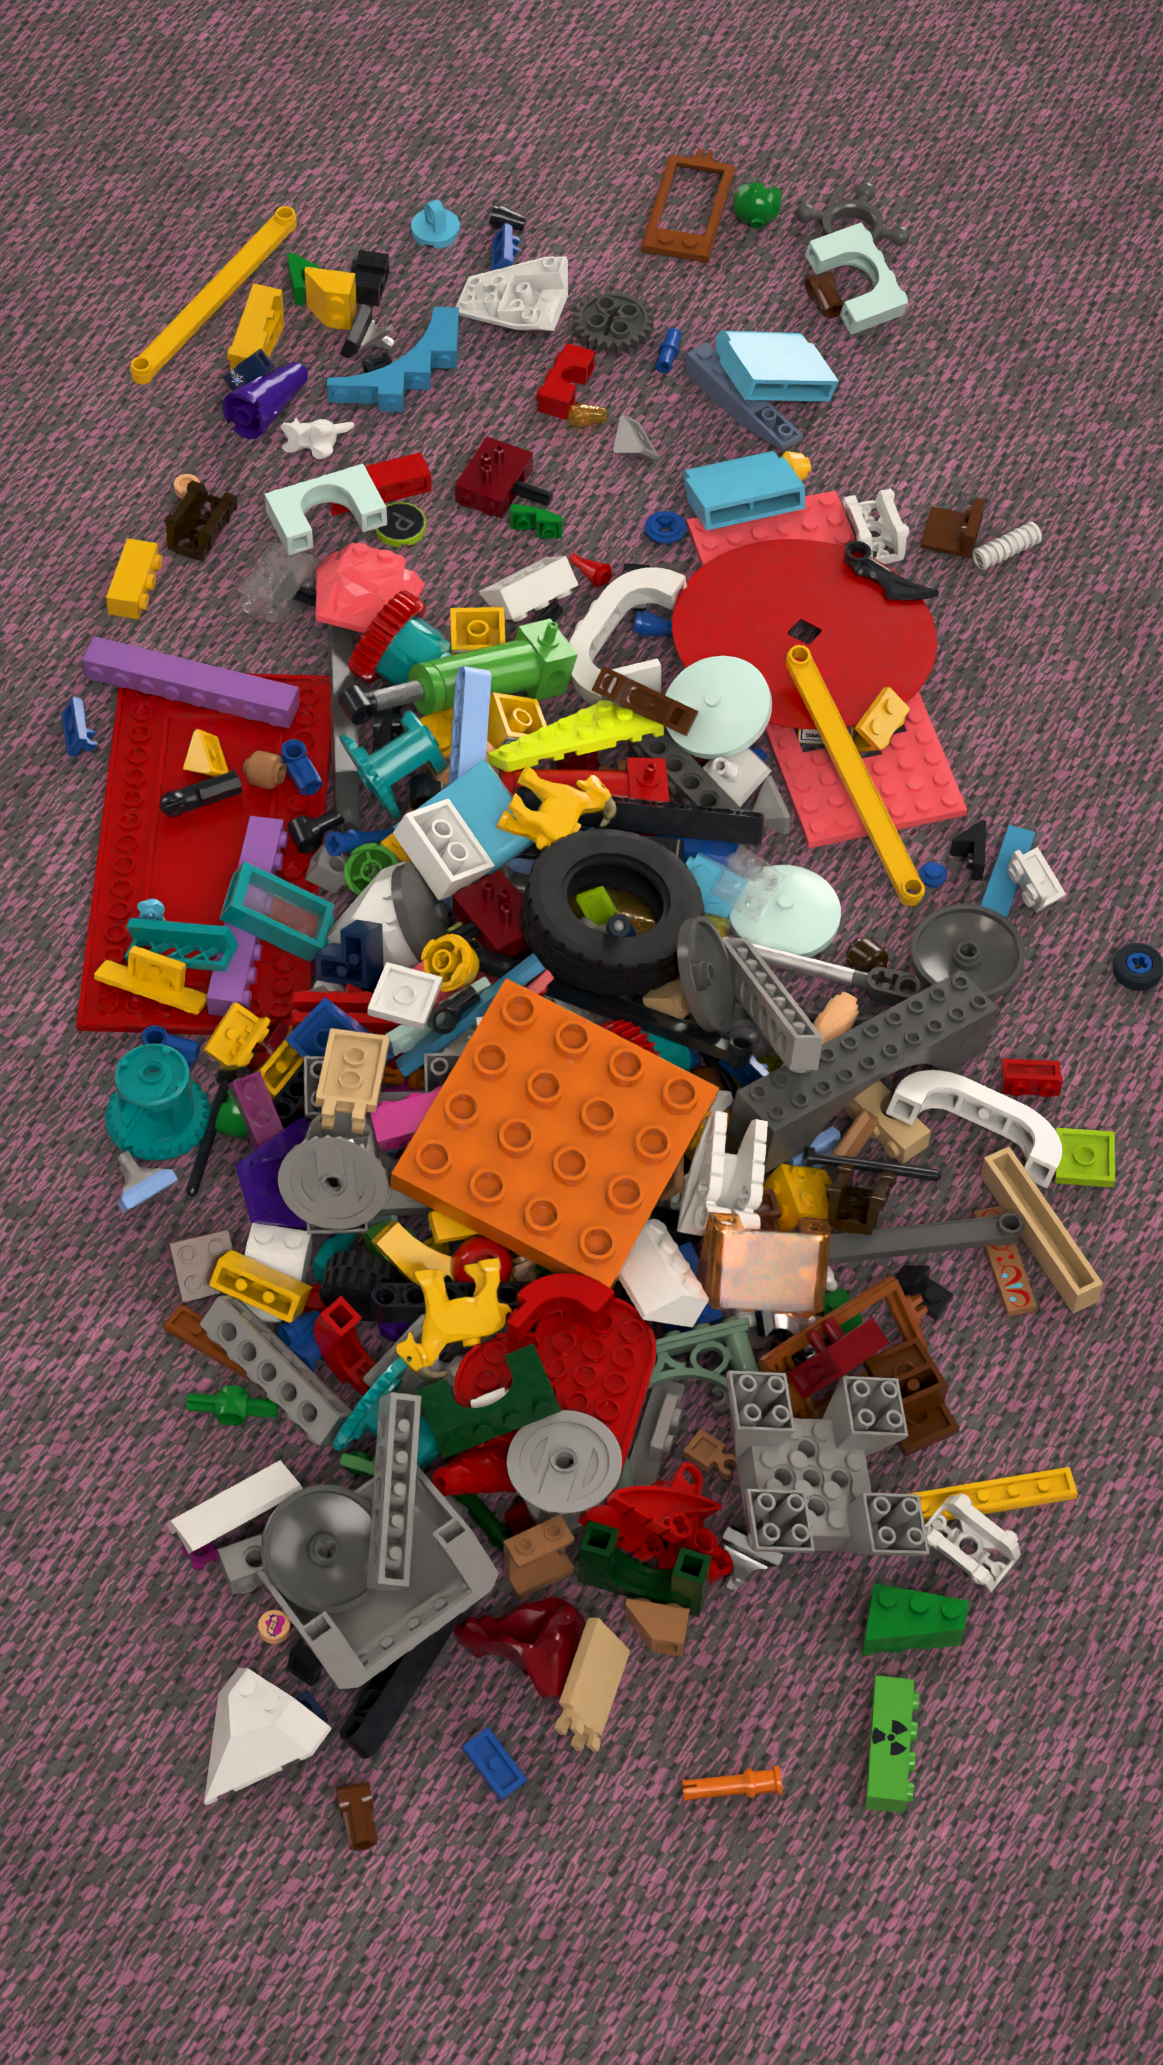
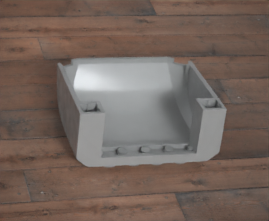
M417 1465L408 1588L398 1592L375 1590L361 1604L344 1612L327 1614L324 1611L321 1614H314L300 1610L285 1601L275 1586L270 1583L265 1571L259 1570L257 1574L339 1689L362 1686L491 1592L499 1572L470 1527ZM374 1477L354 1491L365 1498L371 1505L373 1501Z

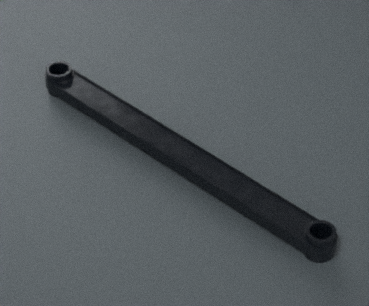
M465 939L478 956V971L502 978L521 963L519 960L483 948L482 944L476 940ZM551 973L554 979L547 985L548 990L544 993L546 996L612 1020L632 1022L634 1027L640 1026L642 1031L722 1059L729 1067L734 1069H745L748 1063H750L753 1044L746 1038H731L717 1032L708 1033L698 1025L610 994H598L575 987V985L569 984L558 978L554 973Z

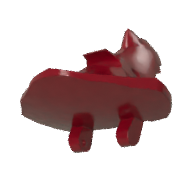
M550 1597L532 1603L521 1604L501 1618H492L487 1615H483L481 1619L475 1617L467 1618L463 1625H456L454 1633L458 1642L470 1650L473 1657L479 1659L487 1654L502 1657L515 1664L526 1676L529 1674L535 1689L542 1698L560 1699L586 1624L581 1614L571 1604L560 1598Z

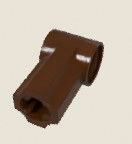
M828 271L806 277L805 289L809 298H815L824 316L829 317V319L838 317L844 303L836 290V282L832 272Z
M369 1782L336 1787L340 1815L344 1817L349 1849L363 1851L377 1845V1834L372 1816L374 1809Z

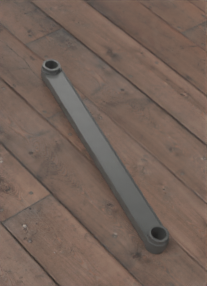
M328 624L333 808L337 807L345 820L344 823L334 827V831L345 833L347 830L356 829L361 832L359 775L356 772L358 769L339 740V737L345 734L358 745V727L351 722L338 703V698L344 690L356 686V676L349 670L348 665L352 652L355 650L354 631Z
M1005 1213L998 1216L874 1229L872 1235L839 1233L746 1244L745 1258L738 1268L709 1263L705 1255L703 1268L707 1276L719 1279L723 1276L779 1269L802 1268L814 1265H828L994 1245H1012L1019 1240L1023 1224L1017 1214Z

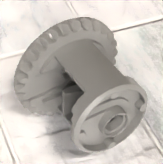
M336 1112L333 1130L321 1129L323 1118L319 1114L310 1123L304 1141L299 1145H295L290 1152H287L279 1169L278 1186L283 1200L298 1217L322 1228L349 1229L368 1222L381 1210L388 1193V1179L386 1177V1169L382 1167L381 1160L378 1159L380 1147L376 1140L373 1123L368 1117H366L364 1134L351 1133L353 1123L351 1121V1113ZM331 1177L336 1178L340 1186L331 1187L325 1180Z
M561 1410V1412L521 1427L514 1436L507 1454V1471L511 1485L514 1486L517 1494L524 1498L527 1511L532 1520L538 1525L560 1514L572 1534L586 1530V1527L578 1522L579 1514L583 1511L588 1512L590 1508L604 1505V1499L616 1488L622 1470L621 1449L611 1430L598 1419L588 1414L571 1410Z

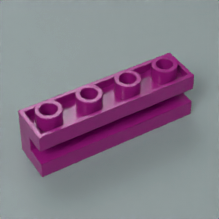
M260 1071L227 1084L254 1150L284 1129Z

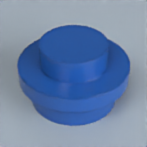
M929 862L920 868L919 877L926 887L937 888L945 883L947 870L939 863Z

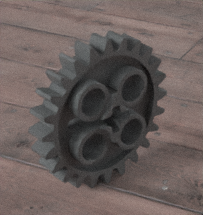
M606 289V293L603 295L601 292L596 291V297L588 294L587 301L581 299L580 306H575L572 320L575 337L580 338L581 345L588 343L589 350L596 347L598 354L602 350H606L607 355H610L611 351H615L619 356L621 350L629 354L630 347L638 350L639 343L645 345L646 338H651V331H653L654 325L651 307L645 306V300L638 301L637 294L629 297V291L622 295L619 289H616L615 293H611L609 289Z

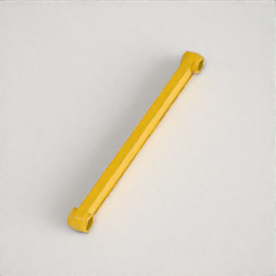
M288 206L278 208L270 220L138 357L132 360L130 372L135 383L145 385L151 382L165 364L281 242L296 229L297 218L293 208Z
M795 645L787 653L786 667L900 902L905 906H915L920 903L924 896V884L819 673L810 651L805 646ZM794 658H799L802 662L796 661ZM911 889L915 891L917 894H910L906 890Z

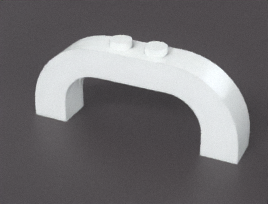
M664 568L633 570L611 582L598 600L592 602L588 614L577 623L575 632L569 641V644L578 654L571 674V681L577 693L586 702L595 705L600 700H607L606 697L592 691L601 671L593 664V660L625 613L632 607L643 603L659 604L674 611L678 595L682 589L685 590L687 587L684 575Z
M940 1070L919 1071L908 1075L899 1083L885 1114L911 1126L914 1124L918 1114L926 1109L938 1108L957 1114L1016 1143L1025 1155L1026 1163L1024 1168L1034 1183L1048 1188L1062 1157V1145L1054 1128L1039 1113L1016 1100L951 1072Z

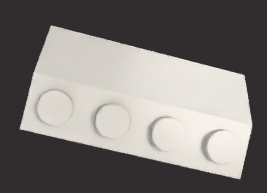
M657 1219L647 1220L637 1238L634 1250L618 1278L643 1320L693 1327L709 1298L703 1290L702 1284L692 1272L689 1263L678 1249V1245L667 1231L665 1224Z

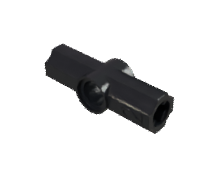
M401 705L379 710L374 714L373 753L401 735Z

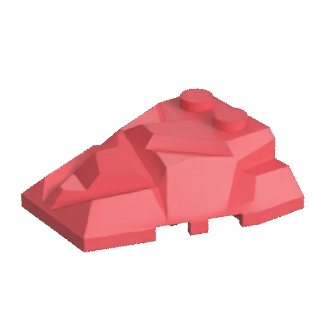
M350 543L340 552L335 551L324 557L316 569V621L364 633L390 598H393L395 594L403 590H407L419 598L424 590L425 583L415 571L405 569L406 560L402 555L395 554L390 550L368 547L363 543Z

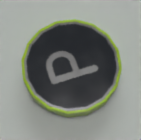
M395 502L386 505L387 525L375 529L379 540L393 547H401V544H408L410 546L422 539L426 532V518L422 510L406 502Z

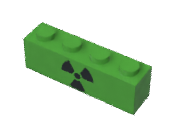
M875 1676L865 1809L904 1813L906 1802L912 1803L914 1783L908 1782V1774L915 1770L916 1752H910V1742H916L918 1722L912 1721V1711L918 1712L920 1695L919 1692H914V1679Z

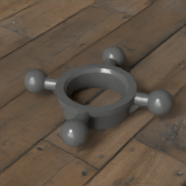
M863 182L857 187L856 194L858 200L838 201L830 205L825 212L816 211L808 203H803L796 209V217L800 222L818 221L823 227L825 235L835 232L831 226L835 221L842 218H858L868 222L873 227L871 235L874 244L884 238H889L893 244L903 246L910 238L908 229L903 226H897L894 229L883 227L884 220L882 214L875 206L867 203L876 194L875 187L869 182Z

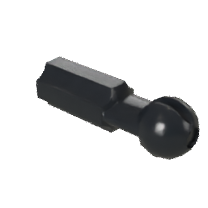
M233 770L178 790L167 791L161 797L159 805L161 811L166 816L175 818L185 812L243 793L242 785L236 771Z

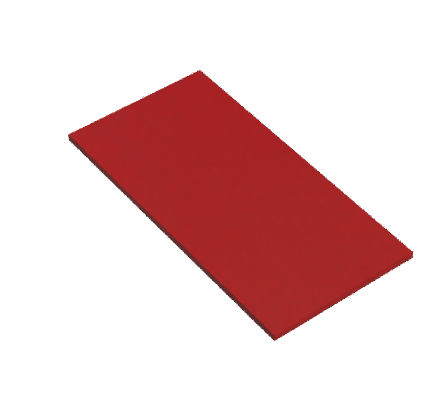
M245 673L299 687L300 705L290 728L273 726L257 720H248L241 716L221 713L217 710L197 707L189 703L173 701L165 697L145 694L129 688H118L76 1021L77 1031L143 1033L147 1027L156 1025L163 1027L167 1034L212 1035L224 1016L208 1014L207 1004L199 1014L188 1013L153 999L133 994L127 990L107 985L95 980L94 974L106 960L128 967L125 955L133 938L126 926L130 918L138 919L140 911L137 909V905L141 901L148 899L160 901L165 907L163 917L166 921L224 926L225 922L220 920L219 917L232 874L238 868L250 816L283 820L284 831L288 832L287 848H282L281 850L283 866L282 870H277L276 876L319 897L320 886L305 878L310 859L323 845L324 837L320 838L321 844L316 850L306 854L300 853L288 831V825L292 820L301 816H307L310 819L314 817L316 819L326 813L331 757L329 676ZM199 729L217 736L228 771H236L243 793L185 812L179 817L171 818L166 816L161 811L159 805L164 793L212 778L183 769L194 731ZM295 739L305 744L306 754L323 783L322 787L315 794L310 796L301 795L290 775L286 773L283 783L269 790L249 784L246 774L243 772V766L247 758H250L254 752L260 750L277 754L281 757L282 745L288 740ZM271 897L273 899V908L271 915H266L267 917L313 938L317 918ZM261 939L262 956L260 961L255 962L254 967H257V977L255 984H250L249 991L252 992L251 1004L246 1009L258 1018L267 1017L271 1021L268 1026L280 1020L290 1027L292 1025L293 992L311 989L313 960L309 962ZM141 945L140 948L150 950L152 949V946ZM169 948L160 953V955L168 956L177 950ZM194 950L185 955L184 958L191 959L200 954L201 951ZM217 954L208 959L215 961ZM186 968L184 986L207 994L213 970Z

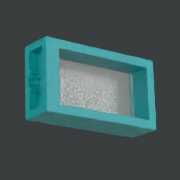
M244 861L232 874L219 919L311 962L316 957V953L328 945L329 940L326 938V934L331 929L335 917L332 916L335 904Z

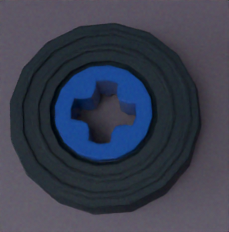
M1130 943L1123 946L1115 955L1112 965L1113 973L1117 981L1125 988L1134 991H1146L1155 987L1160 982L1163 975V957L1152 946L1143 943ZM1138 963H1140V965L1143 964V967H1140L1139 969L1134 968V965H1137Z

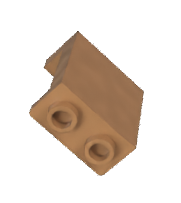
M560 1514L504 1541V1576L518 1599L574 1573V1566L565 1553L566 1547L574 1543V1537Z

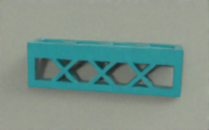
M130 918L126 926L133 938L125 955L127 962L129 951L133 946H152V949L149 951L157 954L169 948H175L177 951L166 957L186 963V968L226 972L239 946L230 928L226 926ZM194 950L201 951L200 954L191 959L184 958L185 955ZM217 953H224L220 961L208 959Z

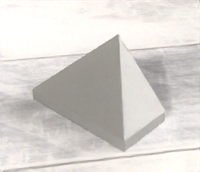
M622 414L618 422L613 452L652 460L658 459L659 455L641 424Z
M769 775L764 780L752 811L765 815L764 827L787 834L790 829L791 816L772 776Z

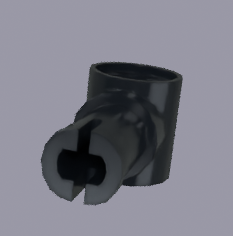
M335 807L316 819L314 817L310 819L307 816L295 818L289 823L288 831L298 851L306 854L313 852L320 846V838L324 837L325 832L339 826L345 820L339 809Z
M468 985L467 988L452 999H446L441 1004L435 1003L426 1025L441 1034L452 1032L456 1028L457 1020L461 1018V1014L477 1001H480V996L475 994L477 992L471 985ZM444 1012V1021L441 1024L437 1025V1016L440 1013Z

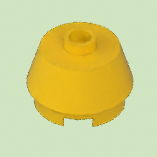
M447 934L439 937L437 940L432 939L427 943L421 954L425 973L442 977L440 991L447 992L465 987L477 976L479 970L478 956L468 942L459 935Z

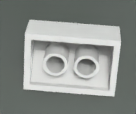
M566 556L545 557L479 592L491 607H504V620L512 619L513 622H517L526 618L528 611L532 609L537 611L550 605L549 600L555 597L561 599L570 595V589L578 586V583Z
M449 798L405 814L393 832V835L439 901L452 896L463 887L470 886L495 866Z

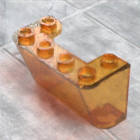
M709 1212L696 1277L709 1298L708 1303L710 1306L718 1310H725L727 1308H737L748 1312L767 1310L777 1314L797 1312L807 1316H813L816 1313L822 1312L824 1309L831 1228L828 1221L798 1218L797 1225L801 1233L744 1229L739 1214ZM720 1221L729 1222L732 1225L723 1224ZM810 1228H817L819 1231H814Z

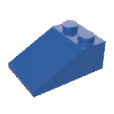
M323 998L285 1040L304 1058V1056H325L330 1028L364 1033L371 1032L327 998ZM389 1049L385 1066L395 1057Z

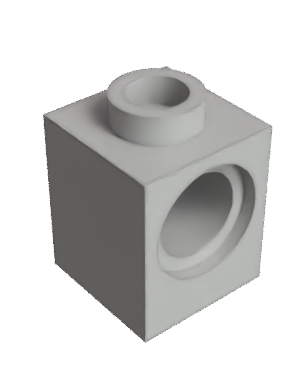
M323 844L311 857L305 879L335 894L342 885H347L344 877V866L349 857L344 854L333 857L329 855Z

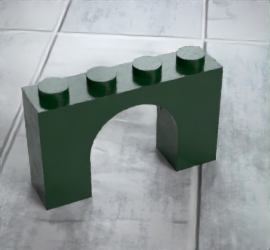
M534 1344L504 1355L513 1377V1382L509 1391L501 1399L488 1406L467 1408L457 1404L453 1399L446 1379L416 1390L417 1394L421 1396V1405L442 1459L561 1412Z
M588 1521L579 1547L578 1582L634 1599L645 1598L652 1603L663 1605L676 1603L683 1606V1608L690 1609L689 1615L700 1618L709 1589L712 1556L681 1547L674 1568L656 1569L647 1567L633 1561L620 1550L619 1529Z

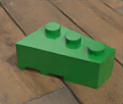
M874 1583L862 1656H871L872 1653L887 1651L897 1653L904 1649L921 1648V1650L961 1645L969 1600Z

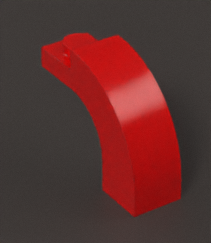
M559 1273L539 1278L525 1286L517 1294L518 1307L510 1313L507 1319L508 1337L518 1344L540 1319L557 1312L574 1314L596 1328L614 1308L615 1291L598 1280L580 1274Z
M340 1296L318 1316L314 1325V1335L321 1355L335 1376L343 1385L349 1382L363 1397L370 1389L363 1378L376 1363L365 1352L356 1334V1327L362 1317Z

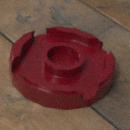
M280 1020L273 1022L267 1027L269 1029L267 1036L261 1043H256L251 1052L254 1055L246 1065L250 1071L261 1066L284 1040L289 1027Z

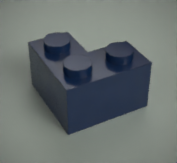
M355 920L340 930L341 944L331 943L316 953V979L318 981L342 985L350 983L355 987L368 989L379 981L383 971L382 923Z

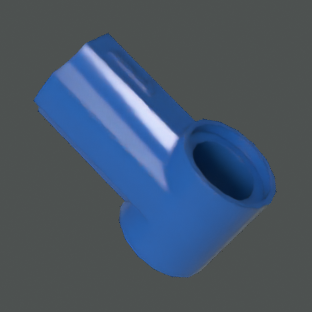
M295 739L286 741L281 749V758L283 763L286 764V773L290 775L301 795L310 796L315 794L322 787L323 783L306 754L305 744Z
M156 1025L149 1026L143 1031L142 1045L156 1043L170 1046L183 1055L189 1067L196 1065L201 1048L200 1042L167 1034L163 1027Z

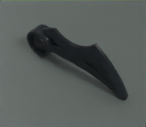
M853 541L847 544L844 553L845 564L851 567L856 575L865 576L878 582L885 590L887 599L907 601L938 596L939 592L937 589L909 581L871 558L872 550L866 543ZM859 552L863 554L864 557L856 558L853 557L851 553Z

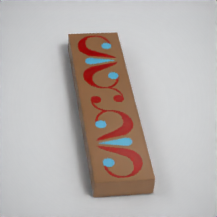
M996 1206L974 1211L973 1218L998 1216L1005 1214L1003 1206ZM1016 1243L1012 1245L983 1247L1007 1317L1035 1312L1037 1304Z

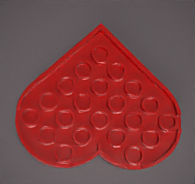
M615 1297L614 1308L596 1328L574 1314L566 1312L552 1313L543 1317L537 1325L535 1332H528L518 1344L508 1337V1332L496 1334L495 1338L481 1345L480 1343L476 1344L464 1356L455 1376V1402L463 1407L471 1408L472 1399H477V1397L502 1387H506V1389L511 1388L513 1377L504 1355L534 1344L560 1409L588 1414L605 1424L614 1434L622 1454V1476L656 1362V1340L653 1330L641 1318L635 1307ZM521 1428L491 1439L488 1442L509 1448L514 1436Z

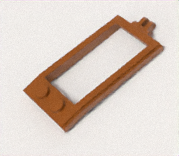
M698 148L697 155H692L691 158L677 155L669 156L646 228L642 252L709 263L736 167H733L731 164L716 162V159L712 158V150H708L706 157H703L704 149ZM678 166L723 174L705 236L659 228Z
M888 1276L779 1344L760 1358L758 1365L762 1372L788 1373L796 1367L791 1356L810 1344L806 1334L815 1329L822 1337L826 1333L821 1325L831 1317H834L838 1324L841 1325L882 1298H885L904 1342L918 1336L926 1350H928V1345L919 1327L922 1323L920 1317L926 1314L928 1310L926 1305L916 1307L923 1302L920 1294L912 1297L910 1295L905 1296L898 1279H895L894 1276ZM864 1371L863 1373H861V1374L858 1375L857 1377H870V1376L868 1375L867 1371ZM786 1374L793 1418H822L834 1391L813 1404L810 1396L804 1400L802 1399Z

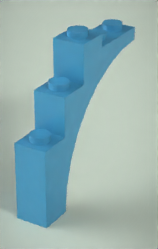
M434 307L431 322L424 336L414 348L391 364L364 374L327 378L328 402L339 404L371 403L378 404V411L404 412L405 389L417 391L430 390L432 368H457L459 307Z

